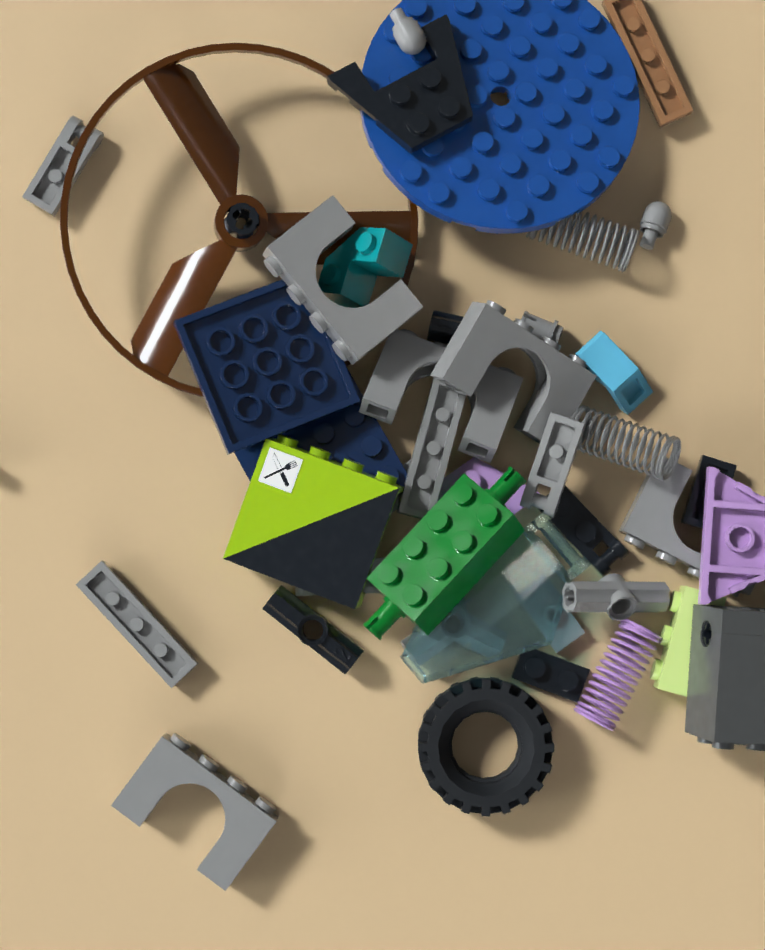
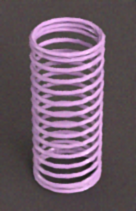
M629 619L621 620V624H618V627L628 634L614 631L615 635L624 641L611 638V641L620 648L607 645V648L618 656L609 652H603L605 657L616 664L600 659L603 665L614 672L601 666H596L598 671L612 680L597 673L592 674L594 678L609 687L589 680L592 686L605 694L585 687L587 692L601 701L585 694L581 695L583 699L599 709L581 701H578V705H575L576 708H574L575 712L610 731H615L616 725L606 717L615 721H620V719L609 710L619 714L624 713L622 709L611 702L623 707L627 706L626 702L615 695L627 700L631 699L627 693L619 688L631 693L635 692L632 687L621 680L635 686L638 685L637 681L623 672L639 679L642 678L641 674L625 664L643 672L646 671L643 666L627 656L644 664H650L647 659L629 648L648 657H653L652 653L631 640L652 650H657L656 646L634 633L656 643H661L660 640H662V637Z

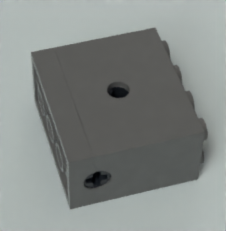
M693 604L685 732L697 736V742L712 744V747L717 749L731 750L734 749V744L746 745V749L765 751V608Z

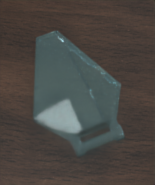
M542 512L523 527L525 531L428 636L414 625L413 632L400 657L421 683H428L552 644L563 609V587L566 582H571L587 569L591 563L585 556L580 557L552 524L550 521L552 519L551 516L545 515ZM537 530L541 531L570 567L565 570L562 563L545 543L534 534Z

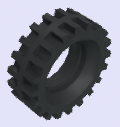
M473 677L467 681L456 682L435 698V701L423 716L418 732V754L422 772H424L432 790L436 791L449 806L450 804L461 809V812L467 814L470 812L479 813L482 816H490V814L498 812L503 814L511 812L510 809L520 804L524 806L528 803V798L536 790L539 792L544 786L542 782L547 773L551 771L552 752H554L551 725L540 705L528 693L513 683L495 677ZM490 712L501 715L512 725L517 735L518 748L514 761L507 770L493 777L481 778L468 774L458 765L453 756L452 739L455 729L465 718L474 713Z

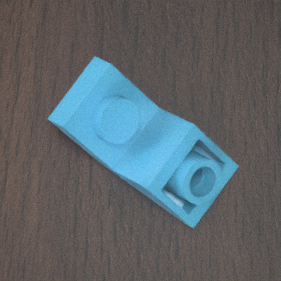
M599 331L575 353L577 357L586 362V369L596 375L595 380L606 387L619 409L627 415L653 393L640 369L604 332Z

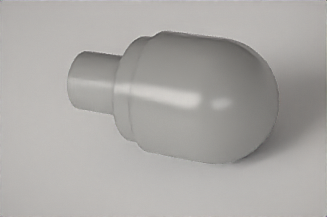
M402 8L394 9L390 13V17L395 24L392 31L398 46L404 53L409 55L420 53L426 45L424 31L417 20L405 15Z
M655 201L645 208L640 222V231L644 233L640 246L645 249L652 250L656 239L662 238L667 232L672 213L669 206L664 202Z

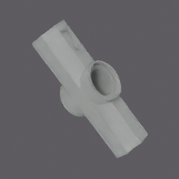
M613 573L602 577L599 581L566 582L562 590V605L566 612H607L612 620L620 621L629 618L635 612H666L670 604V589L665 582H626L623 576Z

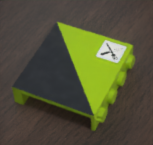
M280 434L277 436V439H265L223 559L352 609L359 608L366 594L363 592L367 581L366 578L369 576L398 493L403 492L404 487L396 484L398 478L393 475L377 471L376 476L363 472L364 465L346 458H344L343 463L331 460V453L326 450L311 446L310 451L296 447L298 440Z

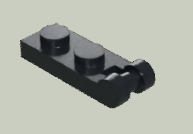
M566 486L564 487L554 518L543 514L603 577L611 571L610 566L618 558L622 560L629 554L628 550ZM537 508L543 514L544 510ZM602 541L608 549L599 557L592 549Z

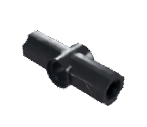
M280 585L262 608L296 635L302 643L310 646L343 674L349 671L364 652L361 647L330 624L324 616L315 612L283 585ZM308 620H317L322 624L323 634L320 638L310 639L304 634V625Z

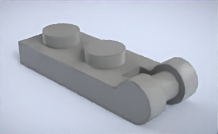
M72 116L67 121L22 196L25 200L54 217L61 207L64 179L75 149L71 142L75 137L80 138L86 128L83 125V121L75 116ZM96 128L88 139L78 161L71 189L91 155L103 140L104 133Z
M550 412L520 506L531 509L532 506L544 510L543 514L554 518L586 423ZM539 484L551 488L548 497L537 493Z

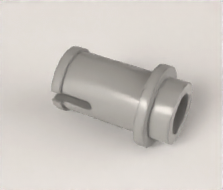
M527 311L524 312L521 319L534 328L533 335L540 339L545 336L557 343L559 342L564 327L558 325L559 321L555 320L552 323L529 314Z

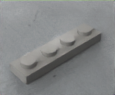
M435 378L432 380L404 489L396 512L417 519H422L438 502L466 395L454 391Z
M105 561L98 563L76 584L171 688L198 664L193 656Z

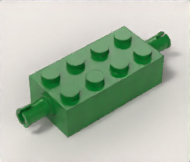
M509 466L507 471L490 489H483L466 474H463L366 578L384 596L383 600L385 602L363 625L377 639L381 640L382 636L400 617H407L428 636L525 531L516 516L507 509L505 503L526 483V480Z

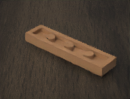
M603 0L602 6L630 55L638 83L659 127L661 128L692 114L694 110L642 0Z

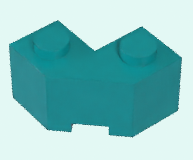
M360 227L325 259L318 285L328 299L340 306L358 308L368 305L377 276L403 278L413 244L387 228Z

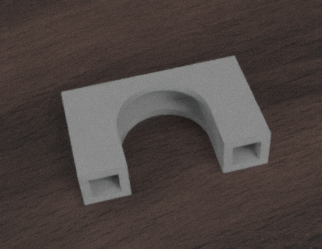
M332 195L269 244L262 255L265 257L264 264L274 277L280 276L287 284L288 288L286 290L291 299L297 305L303 304L311 314L309 319L313 326L320 333L326 332L334 342L332 348L343 361L348 360L353 365L417 314L424 306L402 279L370 304L358 308L340 306L324 295L316 278L317 260L325 250L346 235L355 225V221Z
M487 300L486 303L473 301L430 375L454 391L472 396L495 357L508 349H521L529 356L534 365L536 383L530 400L513 428L540 444L550 412L571 418L586 396L596 375L586 369V362L573 354L567 357L559 352L561 345L545 336L540 339L533 335L534 328L518 318L512 321L504 316L506 309L491 300Z
M397 329L386 340L363 396L359 412L392 425L405 391L415 381L431 376L430 374L447 345L441 342H430L422 339L407 329ZM489 365L472 396H467L470 402L471 414L457 451L491 463L522 384L523 377L516 375L515 372L508 368H497Z
M658 456L656 457V459H655V461H654V469H655L656 464H657ZM665 457L663 469L669 460L667 457ZM677 463L672 475L664 481L654 478L652 475H646L619 531L626 534L625 542L642 550L647 545L657 550L655 557L673 566L676 561H679L689 567L687 570L688 574L699 579L701 553L690 549L680 540L673 523L675 505L692 473V470ZM755 584L729 595L736 598L739 593L750 595Z
M166 733L160 738L111 806L140 827L164 794L171 788L191 783L211 790L219 798L223 806L225 826L221 837L197 870L226 891L277 822L279 816L274 813L276 808L263 797L259 796L256 800L245 791L248 787L238 778L232 775L226 778L218 772L219 765L208 756L202 754L199 758L189 750L191 744L176 733L171 737Z

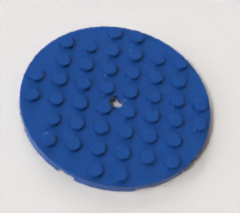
M402 0L394 8H402L405 15L413 17L421 27L444 15L448 16L473 114L472 121L410 154L376 125L375 120L363 110L360 111L363 129L370 149H373L377 159L383 166L385 175L410 201L429 214L448 223L453 221L476 228L475 231L517 234L554 226L556 222L566 219L575 213L582 212L610 187L629 156L636 137L640 110L639 87L630 55L620 36L609 21L587 0ZM390 13L374 35L362 69L363 75L374 91L434 61L426 47L415 55L406 54L400 49L393 37L392 28L395 24L390 17ZM496 92H506L509 103L503 106L496 105L490 96Z

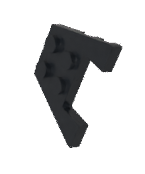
M447 15L421 27L426 36L425 47L434 61L389 85L374 91L356 62L327 76V83L334 91L339 90L350 100L349 103L359 111L363 110L376 121V125L410 154L472 121L473 114Z

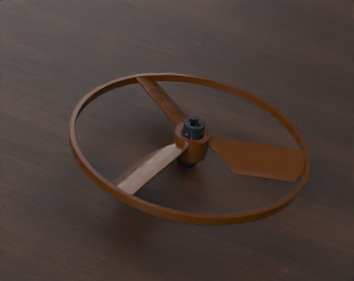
M249 43L211 44L167 56L147 66L124 82L95 112L78 140L64 179L60 209L62 249L73 287L88 317L112 347L136 368L177 390L203 397L200 388L168 377L183 350L173 324L174 320L205 309L236 251L244 252L255 248L262 241L266 232L277 239L310 212L267 213L261 202L254 197L243 194L236 195L240 147L195 73L177 63L211 54L251 53L276 57L301 65L322 75L326 79L328 75L334 73V71L312 59L281 48ZM144 80L220 204L214 219V231L219 241L172 263L131 339L133 354H131L106 329L93 311L82 290L70 250L68 206L74 174L88 139L112 106L130 89ZM408 199L409 211L347 212L355 221V225L346 235L319 256L316 265H324L325 259L360 227L387 228L413 244L404 276L401 278L406 286H408L414 267L418 243L417 205ZM239 218L246 220L243 229H238L235 226ZM258 226L256 233L253 235L254 230ZM348 360L344 361L346 367L351 364Z

